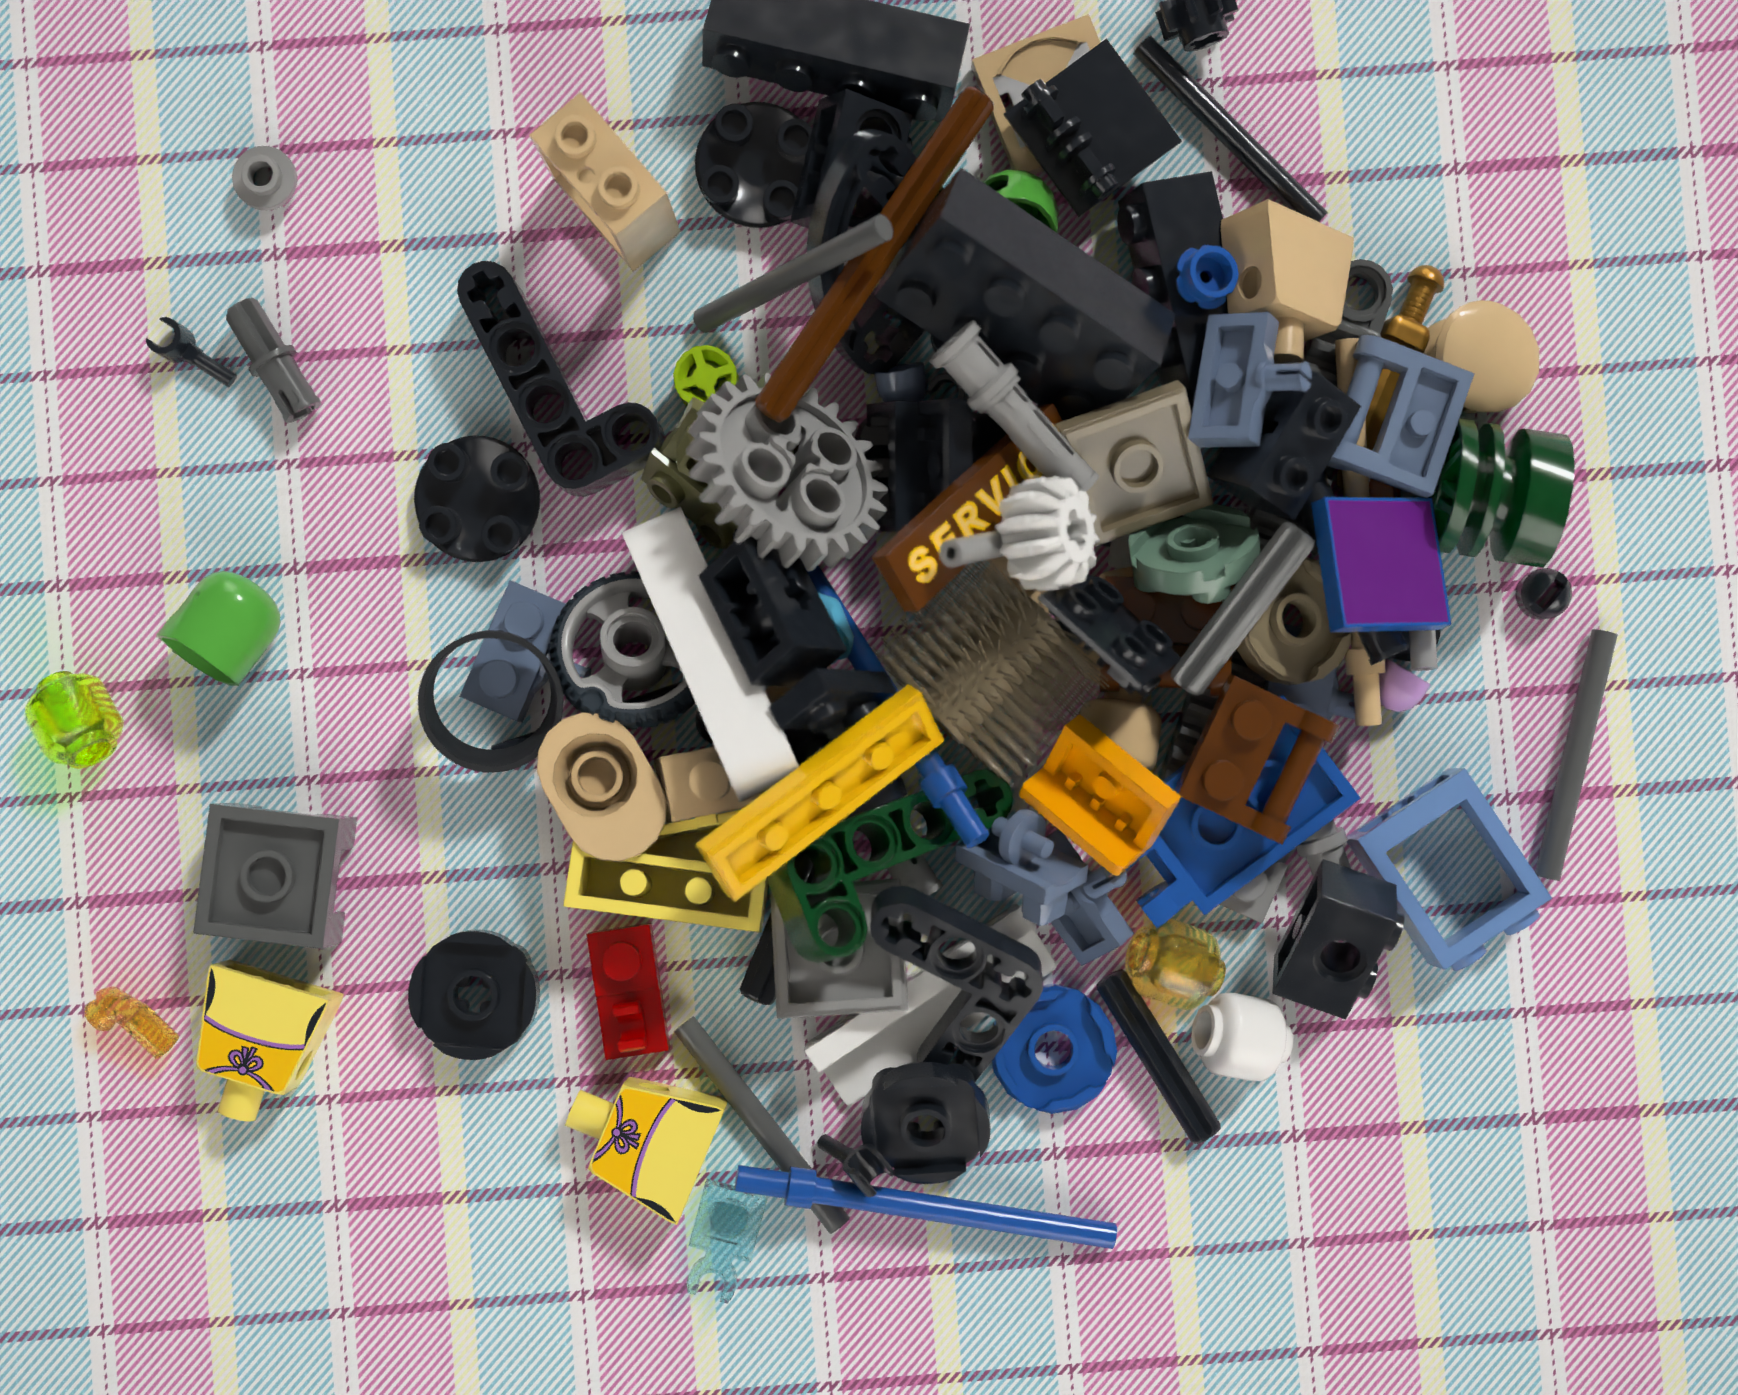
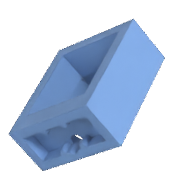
M1465 768L1446 769L1347 835V844L1368 875L1396 884L1397 910L1399 913L1404 914V929L1426 962L1443 970L1451 966L1454 971H1458L1473 964L1487 952L1483 944L1503 931L1506 935H1513L1527 928L1540 917L1536 909L1552 899ZM1460 804L1518 892L1444 940L1386 852Z

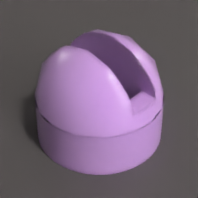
M1388 658L1385 660L1386 673H1379L1381 704L1386 709L1395 712L1412 709L1421 701L1431 686L1428 682Z

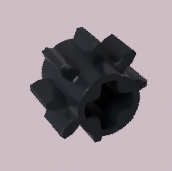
M1164 0L1159 3L1160 10L1155 13L1164 41L1179 37L1184 51L1192 52L1208 48L1224 40L1229 35L1226 23L1235 19L1233 13L1239 11L1236 0Z

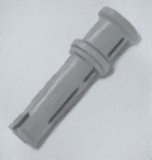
M974 320L954 334L929 359L936 369L944 367L969 395L967 404L973 411L978 410L980 414L986 411L1046 478L1055 476L1059 479L1072 478L1079 491L1089 490L1098 480L1099 475L1077 454L1070 446V443L1017 384L1020 380L1017 375L1018 370L1012 363L1004 365L978 336L981 328Z

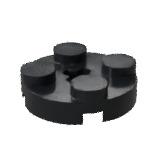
M482 929L465 930L452 934L432 946L429 952L415 966L408 989L409 1010L418 1029L422 1028L426 1037L434 1042L433 1046L442 1053L464 1060L490 1058L518 1042L533 1023L540 1002L539 978L537 971L532 965L528 951L502 934ZM472 976L481 978L483 987L491 989V1000L482 1002L480 1012L470 1011L469 1001L458 997L459 987L468 986Z
M915 1062L896 1068H884L876 1073L872 1079V1088L863 1101L861 1113L863 1145L867 1143L872 1144L887 1163L894 1168V1176L904 1181L918 1184L946 1182L966 1172V1163L974 1159L979 1151L981 1158L987 1149L990 1140L989 1104L984 1092L974 1082L973 1073L961 1064L952 1063L945 1065L935 1062ZM920 1115H930L939 1119L934 1122L933 1130L928 1132L921 1131L919 1123L910 1122V1120Z

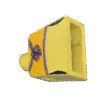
M230 959L210 965L196 1065L197 1069L201 1072L227 1079L217 1110L218 1113L235 1120L252 1122L257 1118L264 1091L285 1095L298 1088L342 1003L344 994Z
M628 1077L623 1083L615 1103L580 1090L569 1112L565 1126L599 1140L588 1167L594 1175L668 1222L677 1225L728 1102L720 1096Z

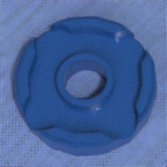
M1058 984L1043 985V991L1038 1001L991 1061L992 1068L1007 1094L1027 1107L1050 1114L1077 1110L1096 1098L1107 1084L1106 1081L1111 1075L1117 1056L1114 1029L1100 1005L1078 989ZM1058 1031L1065 1034L1070 1040L1069 1056L1059 1065H1045L1035 1056L1036 1042L1046 1032Z

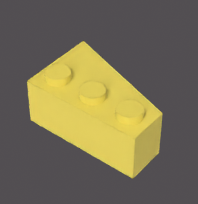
M736 810L664 824L657 840L641 855L624 861L599 860L583 852L573 841L563 907L762 933L769 883L766 877L750 891L734 901L723 891L696 845L740 811Z

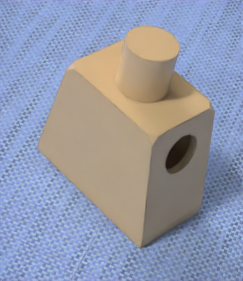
M1267 199L1221 220L1222 248L1233 256L1238 266V281L1233 292L1227 294L1228 314L1270 312L1279 321L1274 352L1275 364L1302 363L1304 342L1335 331L1341 324L1354 238Z
M715 747L668 755L654 760L656 775L667 801L665 822L680 821L742 809L764 793H759L740 802Z

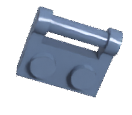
M1362 335L1359 337L1353 357L1358 362L1347 391V395L1362 407L1330 459L1328 466L1340 470L1353 471L1418 497L1427 498L1434 493L1475 373L1384 338ZM1382 369H1388L1398 373L1399 377L1372 451L1356 444Z

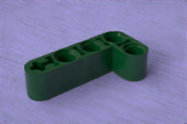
M988 769L976 770L961 776L968 787L964 794L967 798L975 796L979 808L974 810L986 829L991 828L998 817L1007 818L1012 809L1013 796L1009 784L1002 777L999 778L993 771ZM920 791L843 820L800 851V853L808 856L814 864L815 874L811 884L805 883L795 872V856L767 877L790 941L800 956L808 961L820 963L849 956L860 949L866 939L868 926L853 881L960 840L959 834L942 807L935 809L924 791ZM912 810L919 812L926 821L927 832L925 838L918 836L911 827L910 815ZM855 831L862 832L870 841L872 851L868 861L863 860L854 850L853 836ZM822 914L831 917L837 925L838 938L834 946H829L819 935L818 924Z

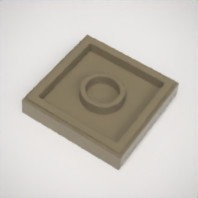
M1178 380L1055 424L1057 430L1070 443V446L1099 475L1098 480L1086 491L1089 497L1088 509L1091 514L1097 516L1093 525L1094 533L1100 540L1094 544V547L1214 504L1200 447L1188 439L1192 414L1185 386Z

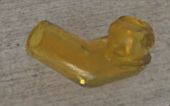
M111 986L98 990L96 992V999L85 1005L84 1016L95 1029L109 1031L117 1022L155 1059L167 1053L179 1039V1034L151 1007L118 987Z

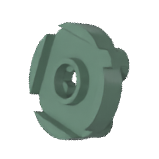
M1212 504L1184 514V517L1164 521L1131 533L1128 539L1134 586L1138 590L1143 592L1158 591L1176 595H1192V598L1200 603H1215L1226 599L1231 592V585L1239 582L1260 554L1257 527L1255 530L1250 528V517L1236 508Z

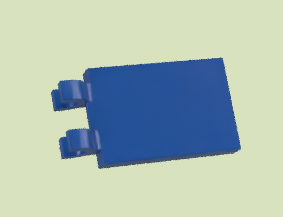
M1278 693L1276 695L1280 698L1287 700L1282 694ZM1284 723L1246 806L1262 812L1301 730ZM1323 747L1288 817L1286 825L1290 826L1291 829L1283 845L1181 797L1154 844L1126 869V871L1146 855L1165 880L1144 893L1136 901L1156 928L1167 922L1191 901L1195 903L1205 916L1360 800L1361 797ZM1187 763L1165 778L1163 782L1175 790Z

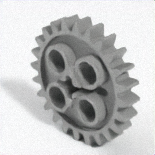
M765 373L757 383L747 374L742 375L735 385L726 381L716 394L712 393L696 413L697 419L688 429V433L694 437V440L685 449V452L688 456L698 460V463L689 472L690 478L708 483V487L699 496L700 501L707 503L718 502L722 510L717 514L714 521L717 524L733 521L739 526L735 535V541L738 544L744 542L750 536L758 540V556L762 559L773 548L778 550L783 567L788 568L800 556L802 563L808 571H813L822 560L829 568L835 567L844 557L850 560L879 530L880 527L876 522L887 510L879 500L888 492V488L874 480L882 471L883 466L881 463L865 458V454L873 446L872 442L855 440L852 433L858 423L855 420L841 423L836 418L839 404L833 402L825 408L819 405L817 389L814 387L802 396L788 419L780 423L767 417L755 406L756 398L771 377L770 373ZM800 442L798 451L795 454L791 453V451ZM784 487L786 490L777 499L778 492Z

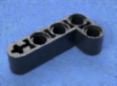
M480 261L473 263L465 269L458 280L457 294L459 301L546 473L552 481L572 496L586 497L644 469L650 452L654 448L659 451L665 440L663 429L650 409L639 403L627 402L588 420L523 291L506 268L496 262ZM494 285L498 290L497 298L509 319L499 322L497 316L484 302L486 295L483 290L488 286ZM522 338L534 341V354L526 364L510 366L506 363V350L511 343ZM549 394L561 396L564 401L563 411L556 420L549 423L535 421L533 414L534 406L540 398ZM639 421L649 425L650 437L646 445L641 449L627 451L619 447L618 435L622 427L627 423ZM576 450H587L590 452L593 458L590 472L578 480L564 478L562 463L565 457Z

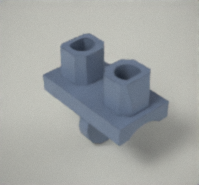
M1026 808L1018 810L1009 820L998 817L988 830L990 835L980 844L972 848H967L963 841L956 844L955 861L974 870V893L990 901H1003L1018 892L1022 895L1023 918L1039 926H1045L1064 915L1068 892L1087 882L1088 864L1055 849L1053 841L1045 838L1046 823L1043 816Z

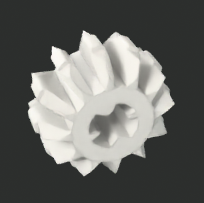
M1055 476L1028 479L1023 481V484L1011 486L1008 498L1000 501L999 509L1003 521L996 525V530L1002 537V546L999 554L1006 555L1009 576L1011 578H1018L1024 590L1036 589L1042 592L1070 588L1073 584L1085 582L1088 569L1096 565L1093 547L1100 539L1094 533L1093 524L1097 516L1091 514L1088 509L1089 497L1086 491H1079L1072 478L1059 479Z

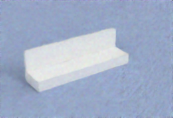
M1017 903L985 923V925L1028 946L1036 952L1041 961L1042 978L1056 969L1057 964L1034 930L1035 928L1032 923L1023 918L1022 908ZM961 939L943 951L942 954L952 959H962L974 952L975 947L967 939ZM990 954L987 957V961L993 964L992 955ZM918 968L907 975L908 1011L849 1014L807 1042L804 1052L819 1073L823 1070L844 1103L851 1106L868 1094L872 1088V1079L876 1073L884 1068H896L917 1062V1052L920 1045L960 993L961 988ZM1017 971L1011 977L1001 974L1002 981L1009 983L1014 977L1025 980L1024 972ZM973 1013L967 1015L961 1021V1024L967 1029L988 1014Z

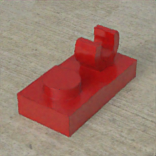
M652 923L587 933L605 1060L669 1051L671 1047Z

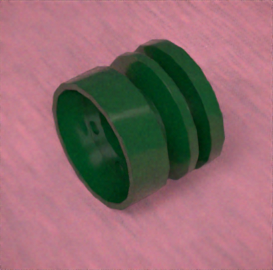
M1459 418L1434 493L1427 497L1432 498L1440 552L1451 553L1455 546H1457L1459 555L1476 557L1484 548L1488 537H1490V550L1495 561L1543 568L1552 559L1560 543L1569 514L1574 484L1575 460L1573 444L1568 435L1532 429H1518L1505 451L1504 433L1499 424L1486 423L1478 431L1473 420Z

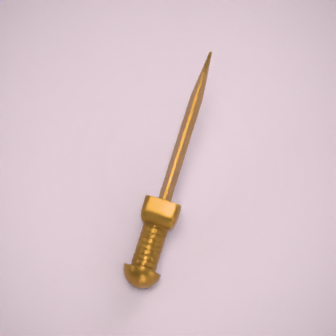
M1430 265L1418 266L1409 273L1407 280L1411 286L1399 315L1384 321L1380 333L1381 338L1420 353H1424L1430 339L1429 329L1422 325L1434 294L1441 293L1444 289L1442 273ZM1382 369L1365 418L1367 449L1372 451L1399 377L1398 373L1388 369ZM1338 469L1336 486L1339 489H1343L1342 470Z

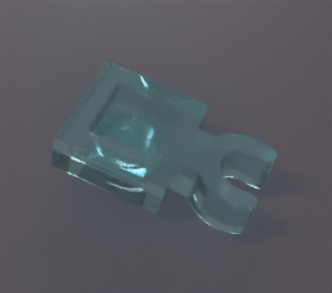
M707 1179L688 1245L705 1250L706 1254L692 1266L687 1279V1291L689 1294L695 1295L700 1284V1278L707 1273H715L722 1278L724 1283L720 1302L728 1304L734 1295L737 1285V1273L731 1263L732 1258L751 1263L768 1196L734 1191L735 1186Z

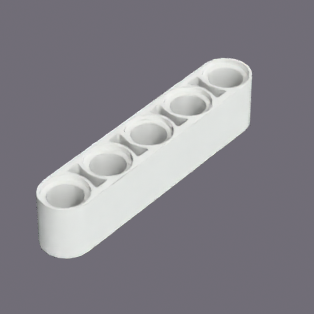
M678 507L622 532V535L739 801L742 802L770 789L799 766L783 730L780 729L768 708L771 704L763 686L751 685L698 576L708 565L682 508Z

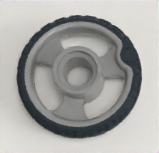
M631 571V574L620 572L610 574L608 578L604 576L591 582L590 586H584L573 595L572 600H568L560 611V616L557 617L552 630L550 659L561 682L563 694L581 713H591L592 715L598 713L599 718L613 723L615 720L619 721L626 729H637V727L645 729L658 726L662 722L665 724L677 718L679 714H684L695 704V700L684 678L672 691L654 700L640 703H625L622 701L623 690H646L659 682L665 673L666 666H673L680 670L681 668L669 640L665 636L660 620L646 609L628 607L631 598L650 599L639 572ZM587 618H592L603 624L600 631V644L604 666L596 674L580 678L573 661V645L582 623ZM632 642L642 643L649 647L644 654L637 657H628L618 652L624 645Z

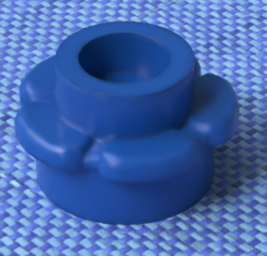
M1203 245L1199 250L1190 248L1177 261L1176 269L1179 272V277L1176 279V286L1180 295L1187 302H1197L1199 307L1203 309H1214L1221 306L1226 300L1225 296L1233 292L1238 281V266L1235 259L1227 250L1219 246ZM1201 272H1206L1208 274V283H1205L1201 280Z

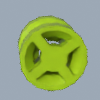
M710 345L695 346L684 352L676 362L673 373L675 388L686 407L692 397L706 402L711 394H716L726 381L735 385L739 380L736 367L730 356L720 348Z

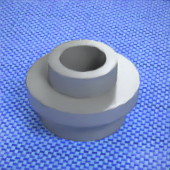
M257 146L247 150L238 158L232 172V183L237 195L247 205L257 210L269 211L282 207L292 198L297 187V172L292 161L279 149L271 146ZM263 167L272 168L273 175L270 182L264 186H256L254 184L255 173Z

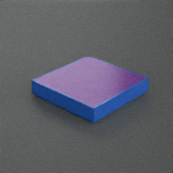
M1324 497L1311 503L1330 632L1439 630L1452 625L1432 498Z

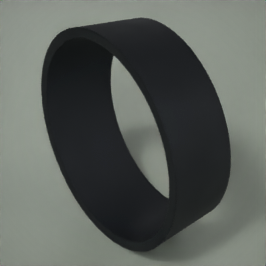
M487 630L474 632L444 647L426 668L418 691L420 721L433 746L455 764L479 772L508 771L521 767L538 756V750L547 732L561 721L563 714L562 686L551 662L538 648L526 639L504 631ZM495 638L517 643L531 651L546 670L551 691L547 714L540 727L529 738L517 745L495 750L470 746L451 734L438 716L434 702V683L437 672L452 651L460 645L473 640Z

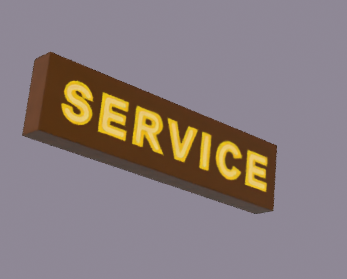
M1053 403L1037 406L1054 426L1063 421ZM1008 434L1001 438L871 557L904 612H919L969 565L965 564L956 567L944 565L939 556V549L944 541L996 531V525L1003 521L999 509L1000 501L1008 498L1011 486L1023 484V481L1028 479L1045 477L1009 438Z

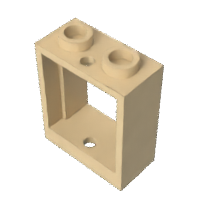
M581 92L529 135L554 181L633 272L681 232L667 192Z

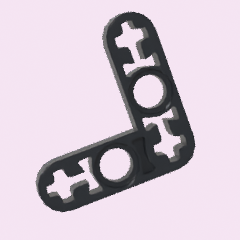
M892 886L884 889L874 898L871 906L870 929L875 943L885 951L962 989L920 1045L917 1052V1062H935L947 1065L954 1056L955 1046L959 1049L956 1053V1064L967 1067L973 1073L974 1082H976L1038 1001L1043 991L1041 961L1037 953L1028 946L917 889L908 886ZM903 913L912 915V922L903 920L897 927L889 924V917L898 919ZM921 933L927 936L926 942H921ZM963 938L970 941L975 949L974 952L965 958L952 959L942 954L939 947L945 940ZM990 954L992 955L993 964L987 961V957ZM1017 971L1024 972L1025 980L1014 977L1009 983L1002 981L1001 974L1011 977ZM985 1013L993 1017L996 1024L988 1031L975 1033L964 1028L961 1021L967 1015Z

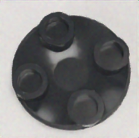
M747 102L724 106L704 130L698 142L695 155L697 182L708 204L728 221L744 227L768 228L791 220L812 127L794 113L772 103Z
M465 436L436 446L430 452L415 485L414 506L419 529L423 537L433 543L439 550L459 560L488 562L510 554L528 538L536 524L540 510V489L531 465L517 449L499 439L488 436Z

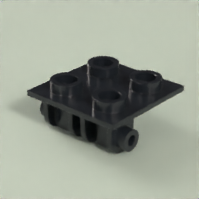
M1107 38L1046 83L1042 79L1032 83L1021 94L1023 100L1004 113V117L1078 217L1182 142Z
M1087 574L1085 582L1073 584L1070 588L1049 590L1037 598L1048 608V612L1055 618H1059L1055 621L1063 631L1076 636L1074 638L1065 634L1072 642L1077 645L1085 642L1084 650L1089 653L1095 651L1100 656L1096 662L1100 668L1107 664L1111 666L1107 673L1129 694L1136 691L1143 698H1146L1161 682L1162 679L1159 676L1173 668L1181 658L1171 648L1173 643L1170 637L1156 624L1147 620H1139L1122 604L1124 598L1118 589L1101 577H1092Z

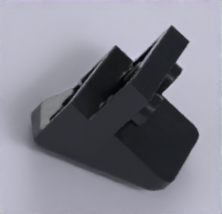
M947 398L919 402L890 401L867 404V418L858 427L854 438L855 440L871 441L873 446L865 454V458L881 463L883 466L882 471L874 480L888 488V492L879 500L887 510L876 522L880 527L877 532H899L1007 433L988 413H973L971 407L967 404L968 399Z

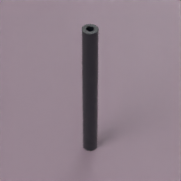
M1151 35L1136 48L1133 55L1285 207L1318 222L1328 214V211Z

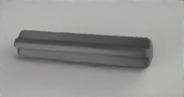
M1288 522L1279 527L1171 670L1170 676L1179 686L1195 695H1200L1206 690L1314 548V541L1308 534Z

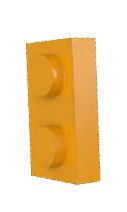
M1081 714L1064 726L1043 768L1025 781L1018 793L1020 798L1115 876L1120 875L1154 844L1181 799L1179 794Z

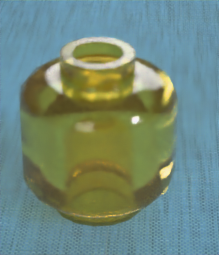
M1172 918L1159 928H1156L1151 923L1148 927L1144 926L1138 929L1129 943L1125 957L1126 972L1131 976L1132 984L1141 996L1180 1010H1192L1202 1004L1208 996H1214L1220 990L1226 973L1225 963L1220 959L1221 952L1217 939L1206 930Z

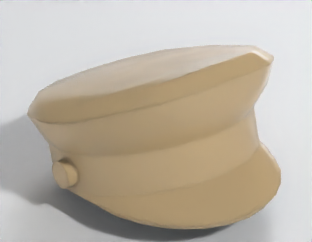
M1473 301L1456 309L1448 318L1437 321L1428 327L1430 339L1423 354L1475 373L1463 406V412H1501L1516 406L1531 392L1539 373V346L1531 327L1515 311L1493 301Z

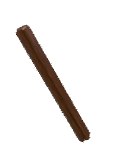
M969 86L960 93L879 214L885 216L890 221L893 228L892 238L847 262L756 398L755 406L770 419L780 423L788 419L994 110V103L991 98L983 94L979 89Z

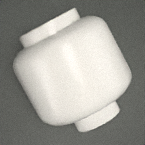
M1237 993L1218 994L1208 1005H1203L1198 1010L1192 1026L1191 1038L1194 1052L1201 1057L1203 1065L1214 1075L1248 1081H1265L1276 1072L1280 1063L1288 1060L1293 1047L1292 1030L1286 1025V1020L1280 1007L1269 999Z

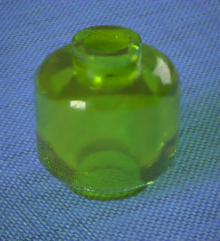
M69 671L53 673L38 683L36 692L25 706V721L43 754L51 762L69 765L71 768H87L108 758L117 748V740L123 732V717L106 686L97 676L85 673L72 674Z

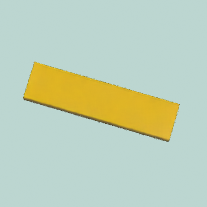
M906 685L696 844L721 888L734 901L738 900L944 742L922 693L911 685Z

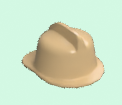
M579 713L562 719L547 732L538 750L537 773L543 791L571 839L583 852L599 860L624 861L641 855L657 840L665 824L667 801L660 781L635 738L619 721L615 720L613 723L599 718L598 713H594V715L591 713Z

